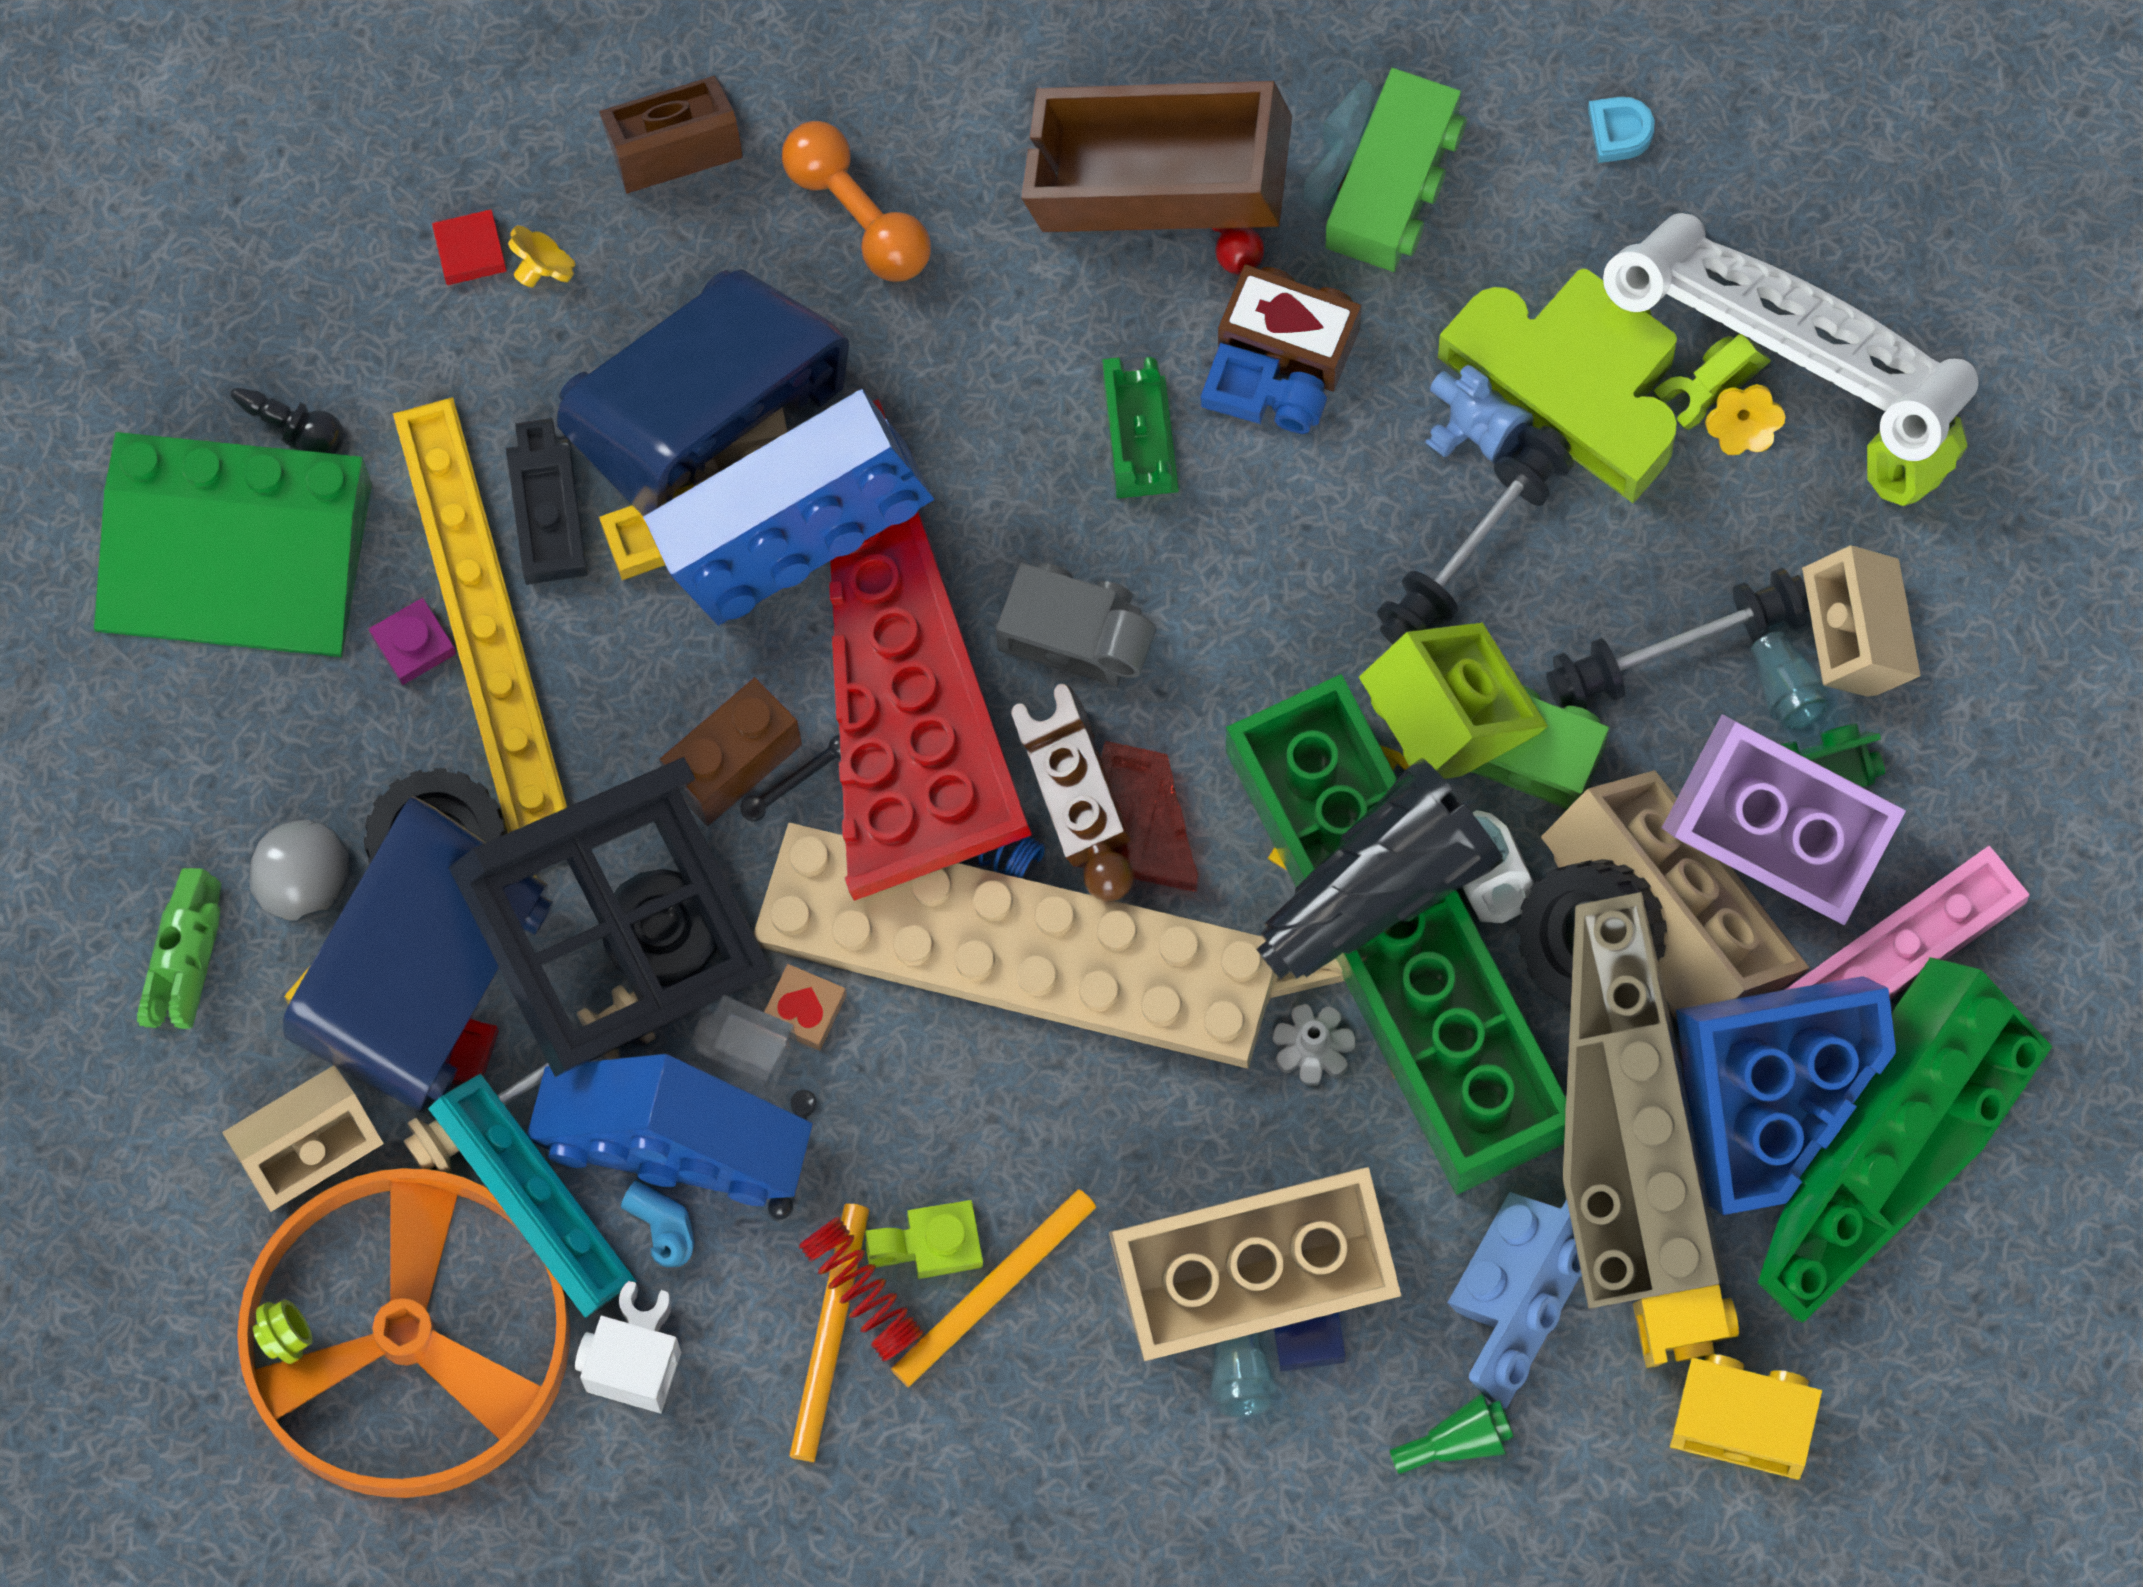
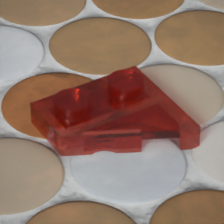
M1105 741L1101 760L1132 840L1113 849V852L1120 853L1129 860L1133 868L1134 879L1197 892L1199 884L1198 872L1190 850L1186 825L1181 806L1178 803L1168 755ZM1088 861L1076 867L1085 868Z

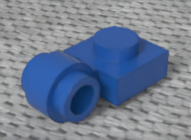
M1220 343L1200 398L1202 408L1261 424L1267 405L1272 406L1276 413L1274 421L1279 427L1298 434H1306L1310 431L1311 426L1319 424L1327 402V396L1323 393L1325 384L1313 375L1293 372L1288 380L1282 378V381L1277 380L1280 372L1279 359Z

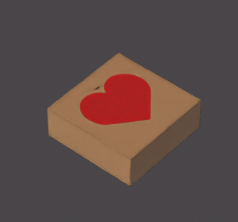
M787 964L760 1019L761 1025L820 1051L847 996L846 988Z

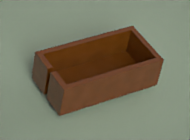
M1274 81L1036 88L1029 137L1036 148L1028 149L1021 199L1042 232L1279 227L1293 116Z

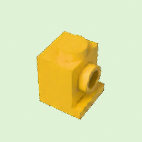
M1719 1284L1643 1298L1633 1303L1646 1368L1660 1366L1668 1362L1666 1351L1674 1350L1676 1362L1691 1360V1358H1702L1715 1354L1713 1342L1739 1336L1738 1319L1734 1303L1731 1298L1722 1299Z

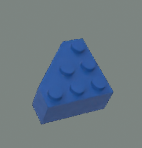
M1861 976L1676 1009L1686 1092L1710 1207L1722 1215L1786 1204L1802 1183L1799 1179L1821 1147L1826 1149L1857 1107L1853 1104L1874 1074H1881L1896 1053L1889 989Z
M668 1054L587 1062L558 1077L554 1076L550 1066H545L527 1136L532 1143L550 1150L548 1155L550 1160L564 1166L585 1168L587 1163L636 1173L639 1179L657 1186L674 1187L676 1182L728 1193L727 1196L730 1199L742 1204L764 1206L767 1199L795 1196L813 1123Z

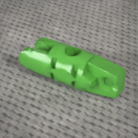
M183 868L181 870L171 900L162 913L138 1008L137 1022H139V1026L149 1028L161 1026V1023L165 1022L168 1009V1017L171 1018V1023H174V1027L181 1029H191L193 1027L220 917L218 903L221 882L204 869Z

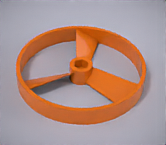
M401 1168L364 1174L341 1182L321 1192L287 1218L265 1245L250 1272L241 1301L237 1333L241 1370L249 1395L259 1415L285 1450L308 1470L331 1483L363 1494L398 1498L428 1496L463 1486L488 1474L516 1453L538 1429L550 1411L559 1392L566 1371L570 1348L569 1307L564 1289L545 1264L544 1266L549 1275L555 1299L556 1336L552 1359L542 1386L435 1331L434 1323L427 1312L457 1197L462 1196L484 1205L502 1216L519 1231L489 1189L469 1179L435 1170ZM390 1191V1302L382 1306L374 1317L373 1334L305 1354L292 1364L282 1361L256 1369L253 1326L256 1322V1309L259 1307L263 1292L275 1267L285 1252L308 1228L335 1209L368 1195ZM384 1355L395 1364L405 1366L418 1364L494 1434L499 1441L477 1457L443 1472L404 1479L376 1478L345 1471L322 1461L296 1443L276 1420Z

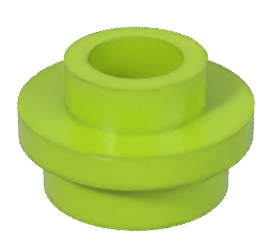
M283 1299L277 1304L266 1302L256 1309L257 1324L253 1326V1333L263 1352L271 1359L279 1357L288 1364H292L302 1358L303 1349L311 1345L313 1339L310 1327L299 1309L287 1299Z

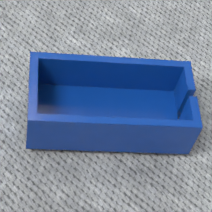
M860 389L655 509L643 518L670 575L719 626L728 620L745 616L757 603L779 590L798 585L808 577L810 572L837 556H845L856 551L865 540L885 528L909 520L917 513L918 509L935 499L904 439L890 422L884 418L882 412L864 390Z

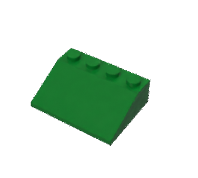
M115 432L104 489L94 621L95 632L342 657L372 487L363 457Z

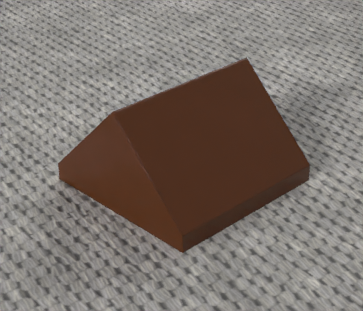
M715 75L599 111L626 194L743 158L734 110Z

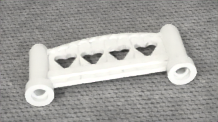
M1678 213L1670 216L1640 244H1633L1623 248L1608 262L1604 271L1605 290L1610 299L1622 309L1632 312L1645 311L1653 307L1665 294H1668L1884 410L1885 412L1880 422L1882 440L1894 455L1905 460L1919 461L1931 456L1946 439L1949 423L1971 400L1978 389L1977 372L1969 362L1962 359H1947L1941 363L1935 361L1878 321L1824 290L1772 265L1712 242L1705 237V228L1702 222L1690 214ZM1705 268L1710 269L1714 273H1719L1726 280L1736 282L1740 286L1721 285L1708 277ZM1760 297L1770 300L1777 307L1790 311L1795 315H1778L1764 308ZM1815 327L1822 328L1836 339L1844 340L1850 344H1832L1819 337ZM1870 356L1880 359L1890 368L1898 369L1904 372V374H1888L1873 366Z

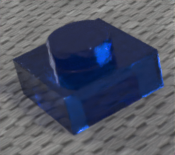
M1339 1312L1273 1329L1280 1372L1345 1363L1346 1356Z

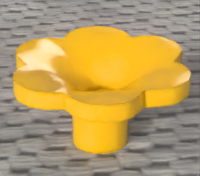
M519 225L512 229L510 232L512 238L508 245L516 255L523 259L514 272V277L520 283L532 288L541 276H551L561 282H569L574 275L572 270L576 265L575 261L565 251L559 249L552 238L542 232H531L529 229Z
M1756 384L1745 390L1735 387L1723 390L1717 398V408L1707 415L1705 424L1708 433L1718 438L1719 446L1727 455H1739L1747 449L1752 452L1767 450L1774 442L1773 432L1783 426L1786 417L1782 406L1773 402L1769 389L1763 385Z

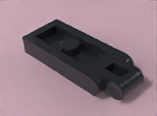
M553 418L515 423L518 446L506 448L525 584L529 585L587 576L588 572L568 438L556 440Z

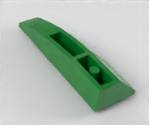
M1932 957L1929 958L1892 1012L1896 1046L1895 1055L1881 1074L1875 1073L1853 1103L1857 1106L1829 1146L1826 1149L1821 1147L1800 1176L1799 1179L1802 1183L1785 1204L1757 1283L1794 1320L1804 1323L1984 1149L2051 1050L2052 1045L1981 969Z

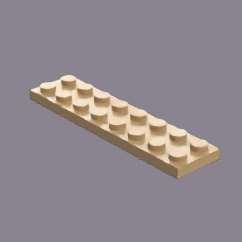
M788 823L753 933L760 948L1249 1069L1275 978V973L1256 950L1265 942L1262 936L1117 901L1107 902L1097 899L1092 895L959 863L854 901L845 882L847 863L846 844L843 835Z

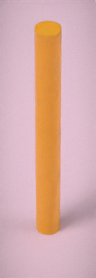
M1080 1189L1075 1191L891 1368V1371L909 1388L1096 1208L1090 1197Z
M850 1203L844 1205L841 1221H844L843 1225H846V1229L850 1230L849 1235H854V1241L835 1261L862 1248L870 1212L867 1207ZM844 1242V1243H842V1244L836 1246L835 1249H834V1254H835L846 1242ZM857 1256L829 1272L789 1457L809 1462H815L850 1303V1301L844 1304L839 1303V1299L854 1285L855 1277L834 1289H828V1285ZM857 1264L850 1272H848L845 1276H847V1275H849L850 1273L856 1271V1270H857V1267H858V1264Z

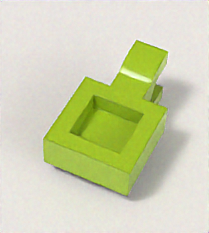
M1742 334L1737 335L1735 338L1732 336L1724 337L1711 346L1704 354L1702 359L1705 363L1694 372L1696 375L1694 380L1682 376L1671 377L1653 391L1665 403L1680 393H1688L1690 397L1689 407L1680 413L1676 419L1683 428L1689 431L1702 421L1707 409L1717 401L1719 394L1723 390L1733 387L1740 388L1771 362V359L1757 342Z
M972 1200L907 1210L909 1226L907 1230L880 1228L865 1231L868 1264H875L876 1268L915 1261L918 1279L983 1267Z

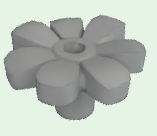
M1307 1004L1294 1007L1291 1013L1294 1026L1280 1023L1275 1027L1272 1041L1278 1046L1285 1047L1278 1052L1275 1059L1279 1069L1283 1073H1290L1297 1067H1300V1081L1307 1086H1317L1320 1083L1322 1070H1325L1333 1078L1341 1077L1347 1071L1348 1063L1340 1053L1351 1052L1355 1048L1354 1032L1350 1029L1336 1030L1341 1022V1014L1334 1008L1325 1007L1318 1017H1314L1311 1007Z

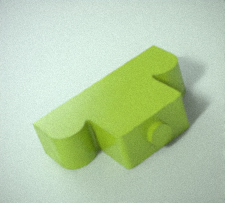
M1588 269L1578 270L1533 320L1528 318L1529 312L1526 304L1517 293L1500 287H1492L1479 292L1440 334L1438 359L1458 374L1467 365L1473 366L1488 377L1493 390L1498 391L1510 404L1521 407L1532 414L1534 419L1532 427L1540 429L1541 426H1549L1562 434L1571 445L1569 454L1572 459L1634 504L1666 467L1673 452L1677 425L1674 413L1665 402L1646 396L1673 365L1677 342L1676 334L1652 317L1650 309L1632 312L1616 305L1608 296L1604 287V281Z

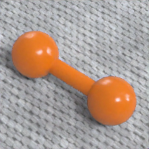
M810 121L793 129L782 147V164L788 177L798 186L808 190L819 191L829 188L864 228L865 232L861 244L862 256L872 273L883 280L891 282H902L917 276L928 263L931 254L930 236L925 226L918 219L906 213H882L847 173L851 161V151L846 137L838 128L826 122Z

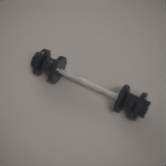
M1527 426L1518 435V442L1523 449L1516 459L1507 456L1500 457L1494 465L1496 476L1508 489L1435 580L1420 572L1409 571L1402 579V585L1407 592L1399 604L1385 601L1377 610L1378 617L1383 623L1380 631L1390 643H1396L1406 632L1429 629L1428 627L1436 617L1444 620H1451L1458 611V606L1444 587L1518 495L1532 505L1541 506L1550 496L1549 489L1545 484L1552 473L1565 476L1573 468L1574 461L1569 454L1571 445L1562 434L1549 426H1541L1540 429Z
M1779 568L1771 572L1770 586L1754 591L1745 582L1733 587V597L1738 612L1615 659L1607 642L1603 638H1599L1591 642L1590 656L1574 662L1565 653L1558 654L1553 657L1554 670L1546 673L1551 694L1560 708L1569 705L1587 710L1588 697L1603 691L1613 700L1625 697L1622 670L1744 623L1752 642L1756 645L1766 642L1768 640L1769 627L1785 621L1793 630L1802 628L1806 625L1805 613L1810 611L1805 583L1799 575L1790 577L1784 568Z

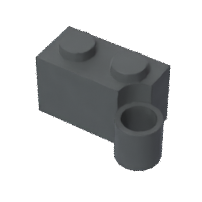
M1020 562L996 627L998 651L1118 687L1121 677L1136 678L1140 676L1157 628L1149 619L1141 616V608L1130 604L1133 597L1132 592L1119 584L1100 581L1097 585L1074 579L1069 571L1054 564L1040 563L1035 567Z

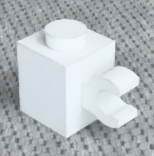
M628 1281L622 1288L619 1297L621 1311L628 1323L601 1316L595 1334L586 1332L581 1340L576 1356L575 1370L582 1372L580 1378L588 1393L662 1413L681 1356V1349L677 1338L659 1332L662 1324L665 1323L670 1315L671 1299L668 1292L661 1290L653 1309L645 1312L639 1311L634 1307L638 1294L637 1284Z

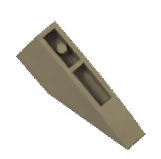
M1641 892L1580 904L1575 907L1563 1183L1589 1309L1725 1283L1683 1073Z

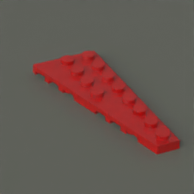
M873 400V403L882 412L884 418L887 419L880 400ZM918 509L917 513L909 520L885 528L865 540L856 551L845 556H837L830 561L831 582H829L830 601L833 605L834 622L832 648L836 719L839 723L841 752L839 778L843 789L844 807L842 834L846 844L847 863L845 882L854 901L1032 835Z

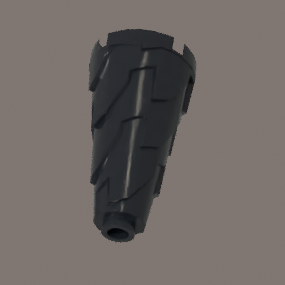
M1420 758L1404 771L1382 799L1341 836L1339 847L1295 888V895L1264 923L1266 928L1260 935L1265 942L1256 950L1280 980L1289 972L1296 979L1303 974L1307 978L1342 953H1352L1399 921L1412 920L1458 888L1488 874L1505 861L1502 859L1503 856L1496 844L1465 803L1461 804L1451 793L1452 787L1424 758Z

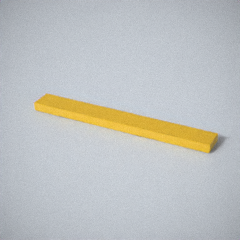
M453 397L393 413L505 825L509 833L565 809L567 805Z

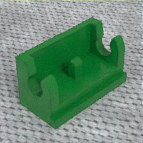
M1119 357L1102 359L1103 385L1116 499L1179 492L1165 375L1160 376L1158 361L1153 357H1146L1143 369L1125 371L1124 364Z

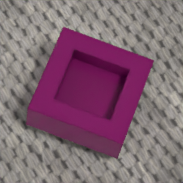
M423 597L368 629L372 639L401 685L408 683L456 655L453 644Z

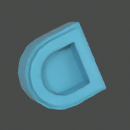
M1614 97L1589 101L1588 112L1598 163L1630 159L1641 155L1649 148L1654 136L1655 120L1651 110L1643 102L1632 97Z

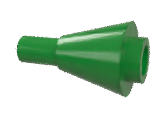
M1482 1392L1428 1431L1429 1435L1389 1451L1398 1474H1402L1438 1459L1440 1462L1506 1455L1507 1452L1503 1441L1514 1438V1434L1501 1401L1498 1400L1488 1404Z

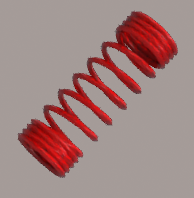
M835 1217L801 1242L799 1249H802L805 1257H809L808 1261L812 1262L827 1251L846 1242L818 1269L817 1274L821 1275L857 1256L828 1285V1289H834L867 1271L839 1299V1303L844 1304L879 1285L850 1313L849 1318H855L890 1299L860 1328V1332L865 1333L900 1314L871 1343L872 1349H876L875 1353H879L878 1357H882L881 1361L885 1362L923 1334V1330L920 1329V1325H917V1321H913L914 1317L910 1316L902 1321L908 1311L905 1307L896 1309L879 1318L895 1302L897 1293H889L868 1304L886 1285V1279L881 1278L858 1289L873 1274L876 1268L875 1264H868L845 1276L864 1257L865 1250H856L835 1261L854 1241V1235H849L850 1230L846 1229V1225H843L844 1221H840L841 1217Z

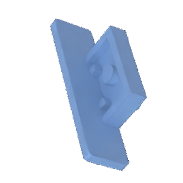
M1509 1192L1447 1302L1457 1313L1466 1318L1494 1327L1491 1336L1470 1371L1469 1379L1481 1393L1483 1392L1491 1403L1500 1400L1504 1409L1508 1407L1516 1391L1525 1383L1534 1358L1548 1333L1556 1327L1565 1302L1579 1277L1582 1276L1567 1199L1560 1209Z

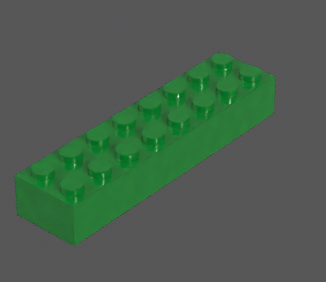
M1342 674L1226 727V754L1295 887L1339 847L1341 836L1381 800L1398 780ZM1456 890L1412 920L1399 921L1390 927L1391 932L1388 935L1382 932L1352 953H1342L1335 958L1342 968L1343 979L1456 1195L1564 1145L1566 1097ZM1367 956V959L1363 962L1362 958Z

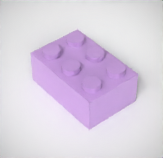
M1722 714L1668 814L1662 829L1680 841L1845 926L1906 810Z

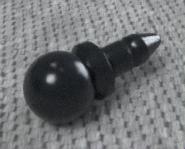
M234 388L231 391V398L246 413L254 417L259 416L262 421L278 429L283 428L285 433L281 441L285 443L295 441L300 451L335 454L343 443L344 433L342 425L329 412L321 410L308 412L306 404L302 402L299 403L295 411H292L289 406L273 398L268 399L265 394L259 391L243 388Z

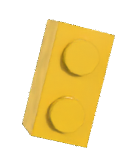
M1710 1354L1705 1356V1360L1691 1358L1670 1448L1800 1480L1806 1464L1822 1390L1808 1387L1809 1380L1807 1378L1787 1371H1771L1769 1377L1744 1371V1364L1723 1355Z

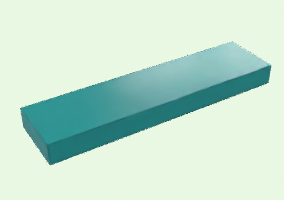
M481 1074L441 1096L428 1108L585 1318L620 1296L622 1288L628 1281L637 1282Z

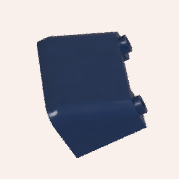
M743 269L733 271L732 273L724 270L709 280L700 295L591 373L581 372L572 377L559 394V398L562 401L558 408L557 427L644 517L673 500L672 497L675 491L683 486L687 480L694 486L703 480L706 462L790 401L799 410L808 403V397H810L821 408L844 388L849 339L831 321Z
M412 795L393 823L293 995L283 1018L284 1038L420 1113L429 1097L437 1101L441 1096L445 1095L458 1071L457 1067L449 1064L453 1048L499 969L449 870L451 865L471 849L486 842L435 807ZM533 875L504 888L503 891L523 930L536 935L553 905V901L545 897L548 892V884Z

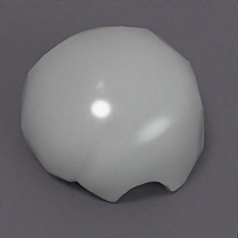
M309 819L282 823L271 829L257 844L249 867L250 891L264 911L286 920L297 921L305 914L318 910H327L334 903V899L339 897L348 882V851L337 833L323 823H315Z

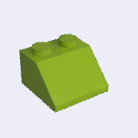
M1483 622L1406 632L1359 676L1360 681L1371 697V704L1375 712L1386 721L1403 748V755L1408 765L1411 766L1420 758H1424L1444 779L1463 776L1539 735L1548 727Z

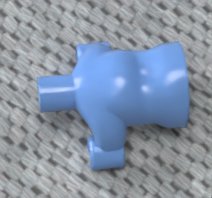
M1467 365L1461 370L1460 374L1462 377L1460 380L1455 379L1446 371L1438 374L1431 384L1430 391L1450 405V421L1446 428L1442 425L1434 426L1430 431L1431 439L1425 441L1426 445L1442 457H1447L1457 445L1469 438L1480 446L1482 454L1494 464H1496L1500 457H1511L1520 447L1518 435L1525 427L1533 425L1534 419L1532 414L1521 407L1510 404L1498 391L1492 389L1488 377L1471 365Z

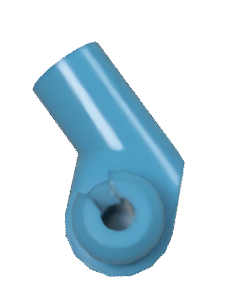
M635 1180L623 1198L621 1209L650 1224L653 1247L650 1248V1251L657 1264L666 1268L684 1265L692 1256L695 1246L689 1211L681 1203Z

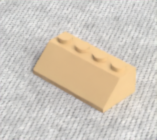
M1654 770L1587 789L1541 836L1542 840L1554 854L1555 863L1558 867H1564L1589 860H1613L1615 865L1625 864L1634 869L1633 873L1639 878L1644 877L1651 885L1649 889L1654 897L1659 898L1662 909H1660L1663 921L1666 920L1667 933H1664L1666 950L1664 957L1660 958L1658 965L1666 1000L1676 1020V1009L1779 991L1805 973L1809 966L1729 865L1680 841L1662 829L1677 798Z
M1369 1167L1109 1232L1124 1296L1144 1361L1401 1296Z

